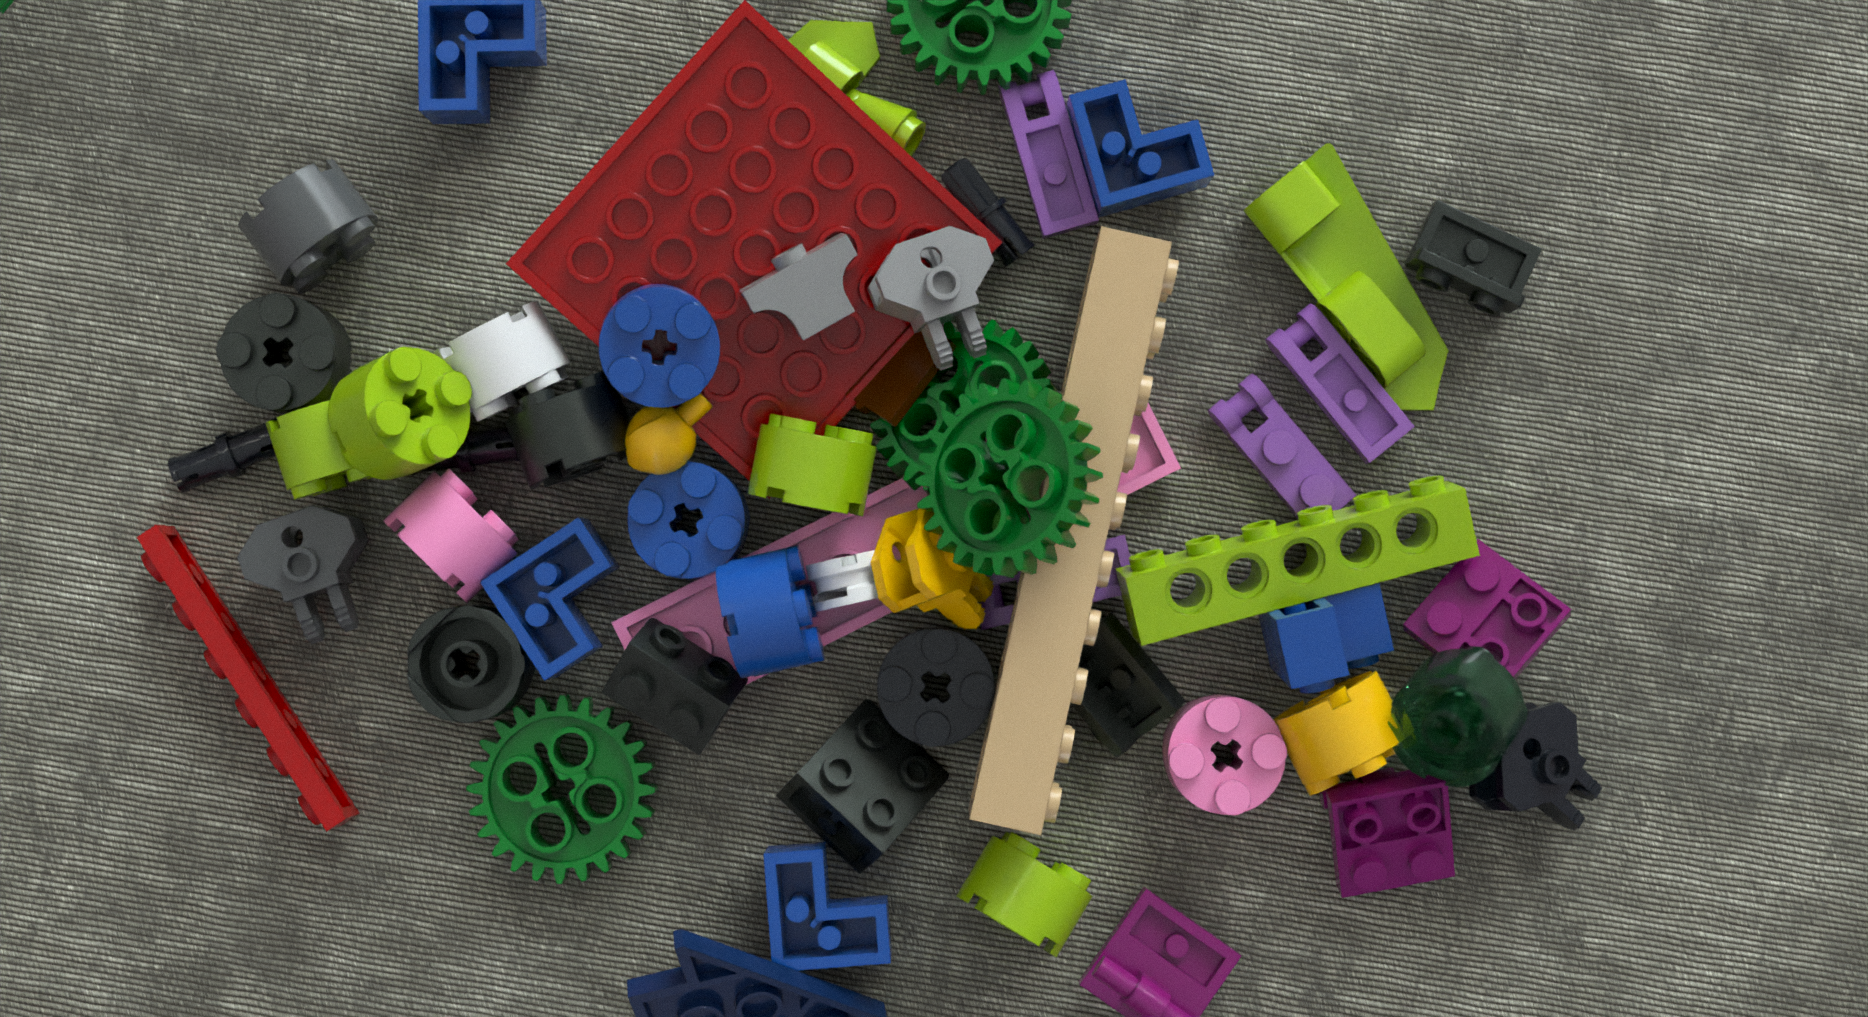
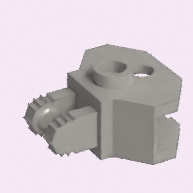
M948 226L895 244L867 288L875 310L910 322L914 333L921 331L933 363L940 371L953 366V353L941 325L952 320L956 321L964 347L974 359L986 355V340L974 310L979 304L976 290L994 262L986 238ZM921 259L927 261L931 268L926 267Z

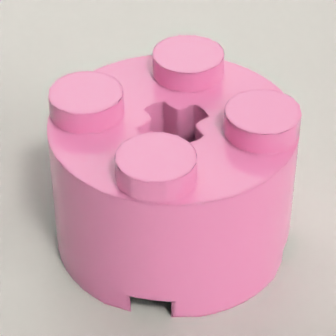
M448 468L441 476L436 472L430 474L383 521L394 532L404 525L405 527L397 536L452 588L462 581L465 585L456 593L468 603L483 588L480 583L482 580L508 564L517 555L512 546L519 539L492 510L482 518L471 507L478 500L474 493Z
M1214 694L1188 702L1173 715L1163 735L1162 753L1168 779L1175 789L1188 801L1210 813L1236 816L1256 808L1275 791L1284 772L1287 748L1277 724L1262 708L1236 696ZM1232 740L1234 744L1231 746L1230 751L1235 756L1234 760L1229 765L1220 762L1214 768L1212 764L1216 760V755L1211 751L1213 744L1219 742L1227 745Z

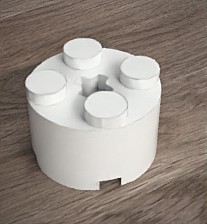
M538 300L522 306L527 317L524 316L522 311L511 317L507 312L448 343L450 347L439 348L433 352V354L443 359L454 371L461 372L469 380L472 388V396L469 400L470 414H474L477 422L485 418L488 419L516 405L518 402L513 393L526 387L529 394L547 389L569 377L564 366L568 365L570 361Z

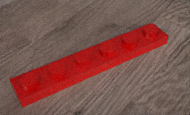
M154 525L136 537L145 550L141 554V560L145 568L159 583L165 581L176 598V601L172 603V607L178 619L188 630L194 631L196 629L208 649L203 654L209 667L220 679L224 680L227 678L239 697L235 699V705L240 715L252 728L259 727L271 745L266 748L271 763L284 777L290 775L302 793L298 796V802L307 818L314 825L322 824L327 832L342 826L360 814L175 526Z

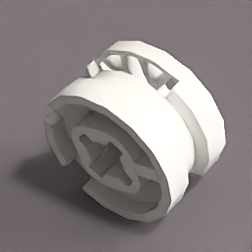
M875 550L806 565L808 580L815 582L818 593L813 597L816 612L878 598L870 563Z

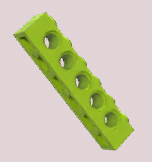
M1429 476L1411 481L1409 483L1410 491L1391 496L1388 495L1386 490L1363 493L1353 498V506L1334 511L1331 505L1310 507L1297 513L1298 520L1278 526L1275 520L1253 522L1241 528L1242 535L1220 541L1219 535L1197 537L1185 542L1186 550L1164 555L1163 550L1155 549L1134 554L1129 557L1130 565L1115 568L1131 635L1143 646L1480 556L1466 489L1450 481H1444L1443 476ZM1414 513L1417 519L1415 532L1409 538L1399 541L1396 534L1398 522L1405 515ZM1359 528L1362 534L1359 548L1352 554L1342 555L1340 542L1343 535L1350 529ZM1304 543L1307 554L1303 564L1296 569L1286 570L1284 566L1286 551L1294 544ZM1240 558H1249L1251 572L1248 578L1240 584H1229L1227 572L1230 565ZM1184 573H1193L1196 579L1193 592L1184 599H1172L1170 589L1174 579Z

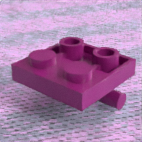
M1477 539L1480 556L1458 561L1404 622L1403 630L1464 677L1466 681L1463 686L1478 699H1482L1486 695L1496 703L1571 616L1572 609Z
M1431 765L1395 772L1392 767L1376 770L1357 778V780L1337 783L1319 793L1323 809H1328L1335 879L1341 898L1455 877L1448 781L1442 769L1435 770L1434 766Z
M1144 886L1078 982L1080 986L1125 1017H1200L1241 958V955Z

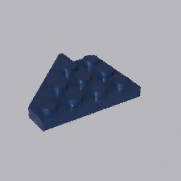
M683 929L673 931L674 949L681 967L627 980L628 999L635 1017H888L885 1004L882 1001Z

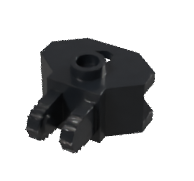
M1525 702L1495 712L1468 757L1469 794L1485 810L1521 812L1537 807L1548 817H1551L1558 825L1574 831L1580 828L1585 817H1583L1584 814L1580 810H1577L1565 798L1567 793L1571 791L1580 798L1593 801L1594 798L1598 797L1602 787L1582 768L1587 760L1578 752L1577 718L1561 702H1551L1539 707L1532 702ZM1498 739H1502L1506 745L1501 748L1496 757L1494 744Z

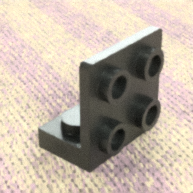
M865 699L776 796L854 870L861 874L885 853L948 780L949 774L917 743L898 733L887 721L882 710L871 700Z

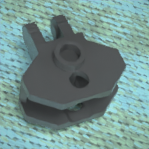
M311 505L257 525L237 556L244 579L280 591L284 603L292 602L303 634L311 645L323 641L325 636L324 624L313 598L318 595L328 593L335 618L345 632L358 628L357 611L354 608L347 585L354 583L350 571L369 542L362 519L328 507L321 508ZM302 531L303 541L299 545L297 542L298 533Z

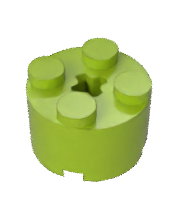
M399 347L355 369L338 382L330 398L328 421L332 434L338 432L340 440L346 449L341 453L355 469L367 476L380 480L396 479L416 473L456 454L469 430V400L472 396V388L464 374L454 371L437 355L419 348Z
M330 400L276 417L277 420L266 422L287 491L291 490L294 500L311 495L318 496L347 487L344 478L346 475L349 483L365 478L367 480L373 479V477L367 476L355 469L341 453L346 449L340 440L338 432L332 434L328 421Z
M770 414L768 425L761 424L747 493L766 498V496L780 498L782 502L821 510L863 516L877 449L876 446H871L873 434L826 425L824 436L814 434L816 422Z
M1005 831L1001 839L991 836L956 897L969 903L975 894L980 898L974 907L975 909L1039 947L1044 938H1047L1048 942L1043 950L1057 958L1093 897L1086 891L1091 880L1062 862L1061 864L1054 862L1051 868L1036 860L1041 849L1013 832L1008 833Z

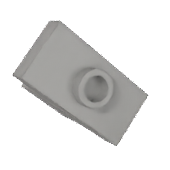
M844 233L832 237L806 252L801 243L771 260L776 270L739 291L753 313L762 310H775L785 314L798 336L804 341L855 312L843 288V275L849 262L858 254L847 234Z

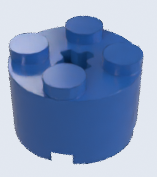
M650 284L634 289L616 301L603 320L599 336V357L604 373L618 392L638 404L662 408L684 403L700 394L710 382L718 365L720 339L714 320L698 299L678 287L665 284ZM655 330H665L668 341L676 343L675 350L666 351L663 355V360H653L651 350L642 348L643 340L653 339Z
M687 462L679 470L669 474H649L640 483L629 500L627 523L631 542L638 555L647 565L666 576L681 579H700L716 573V566L737 559L748 536L750 514L741 490L726 475L702 463ZM684 507L693 512H702L703 518L696 523L698 533L694 536L689 531H678L676 523L682 520L680 511Z
M798 545L731 560L728 563L716 566V584L722 617H727L731 636H727L736 669L741 678L756 677L825 661L818 627L809 628V625L813 624L812 618L818 617V612L815 611L813 597L815 595L811 583L801 585L799 583L801 580H806V573Z

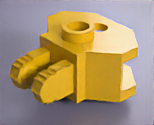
M918 508V510H911L885 519L870 562L878 599L893 613L914 606L919 607L924 613L936 608L948 620H952V624H956L958 628L977 630L980 623H983L986 614L984 612L985 608H982V604L977 602H986V599L991 596L994 585H992L993 581L990 580V577L973 572V566L970 568L955 564L953 562V553L939 550L936 547L942 534L932 533L924 528L928 520L935 514L934 512ZM893 545L900 552L901 559L896 560L893 555Z

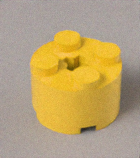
M1376 670L1374 672L1367 671L1335 684L1334 687L1321 691V695L1304 703L1302 700L1273 718L1285 742L1287 754L1309 796L1334 786L1340 782L1338 776L1349 771L1352 772L1354 778L1372 773L1387 764L1385 758L1397 754L1413 744L1409 737V732Z

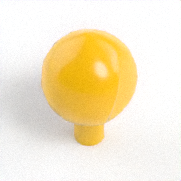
M700 392L698 396L682 403L676 409L672 406L662 408L646 406L639 410L631 419L625 435L626 456L629 466L641 472L662 475L675 472L686 465L696 447V432L692 426L713 408L711 403Z

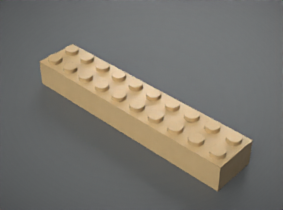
M1101 226L1094 242L1062 384L1061 402L1066 401L1078 406L1080 410L1075 420L1088 423L1093 428L1082 442L1100 447L1101 453L1087 461L1088 468L1103 473V478L1087 483L1086 490L1097 496L1099 503L1082 505L1080 512L1091 524L1088 528L1073 524L1069 529L1076 543L1074 548L1059 544L1054 545L1058 560L1056 564L1053 565L1037 559L1036 574L1020 573L996 681L994 699L988 717L968 807L970 820L1037 835L1042 834L1044 821L1055 823L1062 788L1059 787V783L1053 782L1057 762L1068 764L1075 736V729L1070 725H1066L1070 703L1081 705L1088 677V670L1078 667L1083 644L1094 646L1100 624L1101 611L1091 609L1096 587H1107L1113 565L1114 552L1105 551L1104 548L1108 530L1115 531L1116 528L1120 529L1127 500L1126 493L1117 492L1121 472L1128 474L1129 470H1133L1140 442V435L1130 433L1134 415L1140 417L1142 411H1146L1153 383V377L1143 375L1146 358L1153 360L1155 353H1159L1166 318L1156 316L1159 302L1165 303L1167 296H1171L1179 265V260L1169 258L1171 241ZM1048 476L1041 483L1040 499L1048 490Z

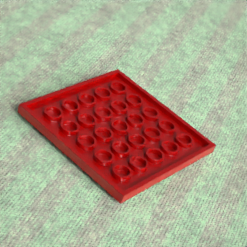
M744 0L508 260L506 265L598 347L600 330L606 314L616 301L634 289L650 284H665L683 289L698 299L707 309L717 327L720 339V356L713 377L701 391L713 408L700 418L692 428L702 440L750 481L761 424L768 425L770 414L816 422L814 434L824 436L826 425L836 426L856 404L854 398L914 335L912 325L907 328L910 322L876 311L867 290L884 259L890 254L895 244L948 226L986 238L991 253L1002 244V241ZM840 233L847 234L858 255L849 262L844 271L843 288L855 312L803 341L785 314L775 310H762L753 313L749 309L739 290L776 270L771 262L773 258L801 243L806 252ZM921 259L926 267L931 268L927 261ZM661 329L655 330L653 339L643 340L641 346L651 350L653 360H663L664 353L666 351H674L676 343L669 342L666 331ZM892 344V346L883 354V352ZM882 355V357L872 366V368L853 387V389L847 395H845L847 391L859 380V378L871 367V365ZM681 404L675 405V406H672V407H674V408L676 409V408H678Z

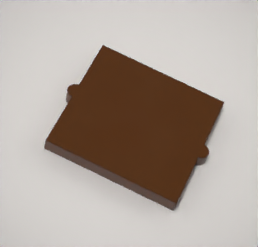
M921 331L914 333L854 398L856 401L855 406L862 414L871 412L896 427L940 370L933 363ZM947 338L953 352L957 346ZM892 344L883 352V354L892 346ZM882 355L871 365V367L859 378V380L847 391L845 395H847L853 389V387L873 367V365L882 357Z

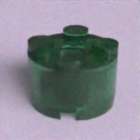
M1472 646L1467 649L1444 650L1427 658L1395 695L1391 704V716L1398 728L1396 729L1389 721L1388 725L1399 741L1392 748L1409 770L1424 779L1427 775L1444 780L1446 781L1445 786L1465 787L1484 780L1495 770L1520 734L1527 719V708L1524 704L1522 692L1509 671L1497 662L1488 650Z

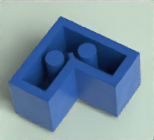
M418 0L419 111L432 124H490V67L547 66L546 9L540 0Z
M1126 79L1069 95L1066 109L1098 218L1205 188L1214 177L1198 119L1142 135Z
M578 517L480 583L516 635L519 643L543 680L546 681L557 678L603 647L572 598L620 566L590 520Z
M1379 583L1258 615L1270 668L1291 690L1299 688L1300 693L1309 694L1328 690L1335 686L1334 679L1350 675L1348 669L1373 665L1379 662L1378 654L1394 651Z
M826 842L767 847L763 857L772 962L797 971L891 963L892 945L888 895L830 899Z

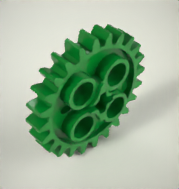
M886 0V10L889 13L897 14V16L890 20L891 34H906L900 41V53L906 55L915 51L919 52L915 59V70L917 72L933 65L936 67L934 84L940 85L950 74L956 76L957 92L962 93L968 80L971 79L977 81L980 94L986 95L989 79L996 78L1000 86L1007 90L1010 89L1011 73L1016 72L1026 82L1031 80L1033 72L1031 61L1045 68L1049 65L1051 54L1047 47L1061 49L1064 35L1058 29L1069 28L1072 15L1062 8L1071 6L1072 0H990L989 5L985 7L981 2L986 0H978L970 4L969 0ZM1014 2H1022L1028 5L1033 13L1024 18H1016L1010 15L1005 10V7ZM951 20V23L944 28L936 26L937 22ZM965 31H974L979 33L985 39V42L977 47H967L962 45L956 37Z
M991 319L982 331L986 340V355L974 359L965 349L961 334L951 321L944 323L943 330L946 338L957 346L952 352L953 366L941 371L939 370L896 427L881 418L870 424L875 434L879 438H883L875 446L885 459H889L887 466L897 477L904 475L903 480L914 491L921 487V485L915 483V479L922 475L930 474L931 468L930 465L919 459V455L926 452L935 453L937 447L927 434L918 436V433L924 424L932 420H937L932 431L944 433L948 427L941 413L943 410L957 415L962 413L959 404V396L961 394L973 397L979 401V384L985 383L996 388L1003 378L1020 385L1023 380H1029L1041 385L1042 389L1047 387L1057 391L1051 380L1046 379L1052 373L1043 358L1037 359L1040 354L1030 340L1022 343L1023 339L1015 328L1012 327L1003 334V330L996 320ZM957 369L955 376L951 380L939 383L943 374L949 370ZM1023 426L1015 435V447L1023 437ZM975 460L968 469V479L972 477L975 471ZM923 486V490L930 495L929 488Z
M1003 378L999 388L985 383L979 384V401L973 397L961 394L959 396V404L962 413L959 415L946 410L942 411V418L948 428L944 433L929 430L927 435L937 445L935 453H921L919 459L931 466L930 474L916 478L915 483L929 488L930 495L917 503V507L935 513L925 524L924 528L926 531L942 534L936 546L939 550L953 553V562L955 564L970 568L973 566V572L992 576L995 572V575L1014 578L1016 570L1031 575L1036 574L1037 559L1053 565L1056 564L1058 560L1054 547L1055 544L1069 548L1076 546L1069 529L1073 524L1086 528L1091 524L1080 510L1083 504L1093 505L1099 503V498L1086 490L1087 483L1103 478V473L1088 468L1087 461L1101 453L1100 447L1082 442L1093 428L1088 423L1075 420L1080 410L1078 406L1066 401L1061 402V393L1047 387L1042 389L1041 385L1029 380H1023L1020 385ZM1023 426V437L1015 447V435ZM975 460V471L972 477L968 479V469ZM1048 476V490L1040 499L1041 483ZM1000 509V522L998 524V527L993 531V518L996 512ZM1027 510H1028V512H1029V514H1030V516H1031L1030 522H1029V516H1028Z
M561 694L557 701L556 710H552L548 700L543 696L535 698L534 716L523 705H518L513 708L517 725L513 726L503 719L493 723L501 737L499 741L491 738L480 740L479 745L490 756L488 760L480 759L470 762L472 769L483 774V781L466 786V791L482 795L483 803L470 809L469 814L471 816H487L489 823L477 835L479 838L496 834L500 839L493 849L492 855L494 857L508 850L515 854L511 863V871H517L528 861L533 863L532 879L534 881L540 880L548 868H553L556 883L563 884L568 877L569 869L574 867L578 878L583 882L590 878L591 862H594L604 873L612 869L609 851L624 859L632 853L629 845L624 840L625 836L640 840L645 836L646 832L635 820L637 817L647 818L654 815L655 809L641 801L642 796L657 792L658 786L643 782L642 774L653 769L656 764L653 761L638 762L636 754L647 745V741L644 739L632 743L628 742L625 737L632 728L633 722L631 720L618 725L616 728L610 724L614 715V707L608 706L596 716L592 714V697H585L577 710H573L569 694ZM568 733H576L582 736L587 743L588 755L582 764H572L562 756L560 750L561 741ZM538 742L545 745L549 760L557 777L561 781L568 778L573 780L576 788L568 793L569 798L578 813L588 822L590 826L589 834L582 833L578 827V821L569 800L565 796L555 799L550 789L555 787L557 779L547 763L538 755L535 749ZM517 762H525L531 765L536 772L537 783L534 790L530 793L517 790L511 782V769ZM604 784L613 790L617 799L613 813L608 815L599 814L592 809L588 796L593 785ZM553 813L562 819L565 825V836L561 842L551 843L540 835L538 823L542 814Z

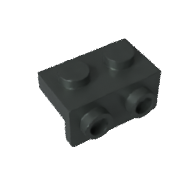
M1437 200L1433 203L1404 266L1417 271L1415 279L1420 283L1442 292H1447L1449 287L1470 296L1468 300L1470 306L1486 314L1500 316L1502 311L1509 314L1521 308L1525 296L1522 295L1523 289L1542 248Z
M1112 612L1100 620L1094 646L1083 644L1078 666L1088 670L1081 705L1070 704L1089 725L1095 738L1103 743L1113 756L1118 758L1127 752L1138 738L1178 711L1186 700Z
M650 618L629 642L601 693L700 756L731 705L744 689L748 679L747 677L741 678L738 671L725 659L713 656L685 638L683 633L677 628L663 624L655 618Z

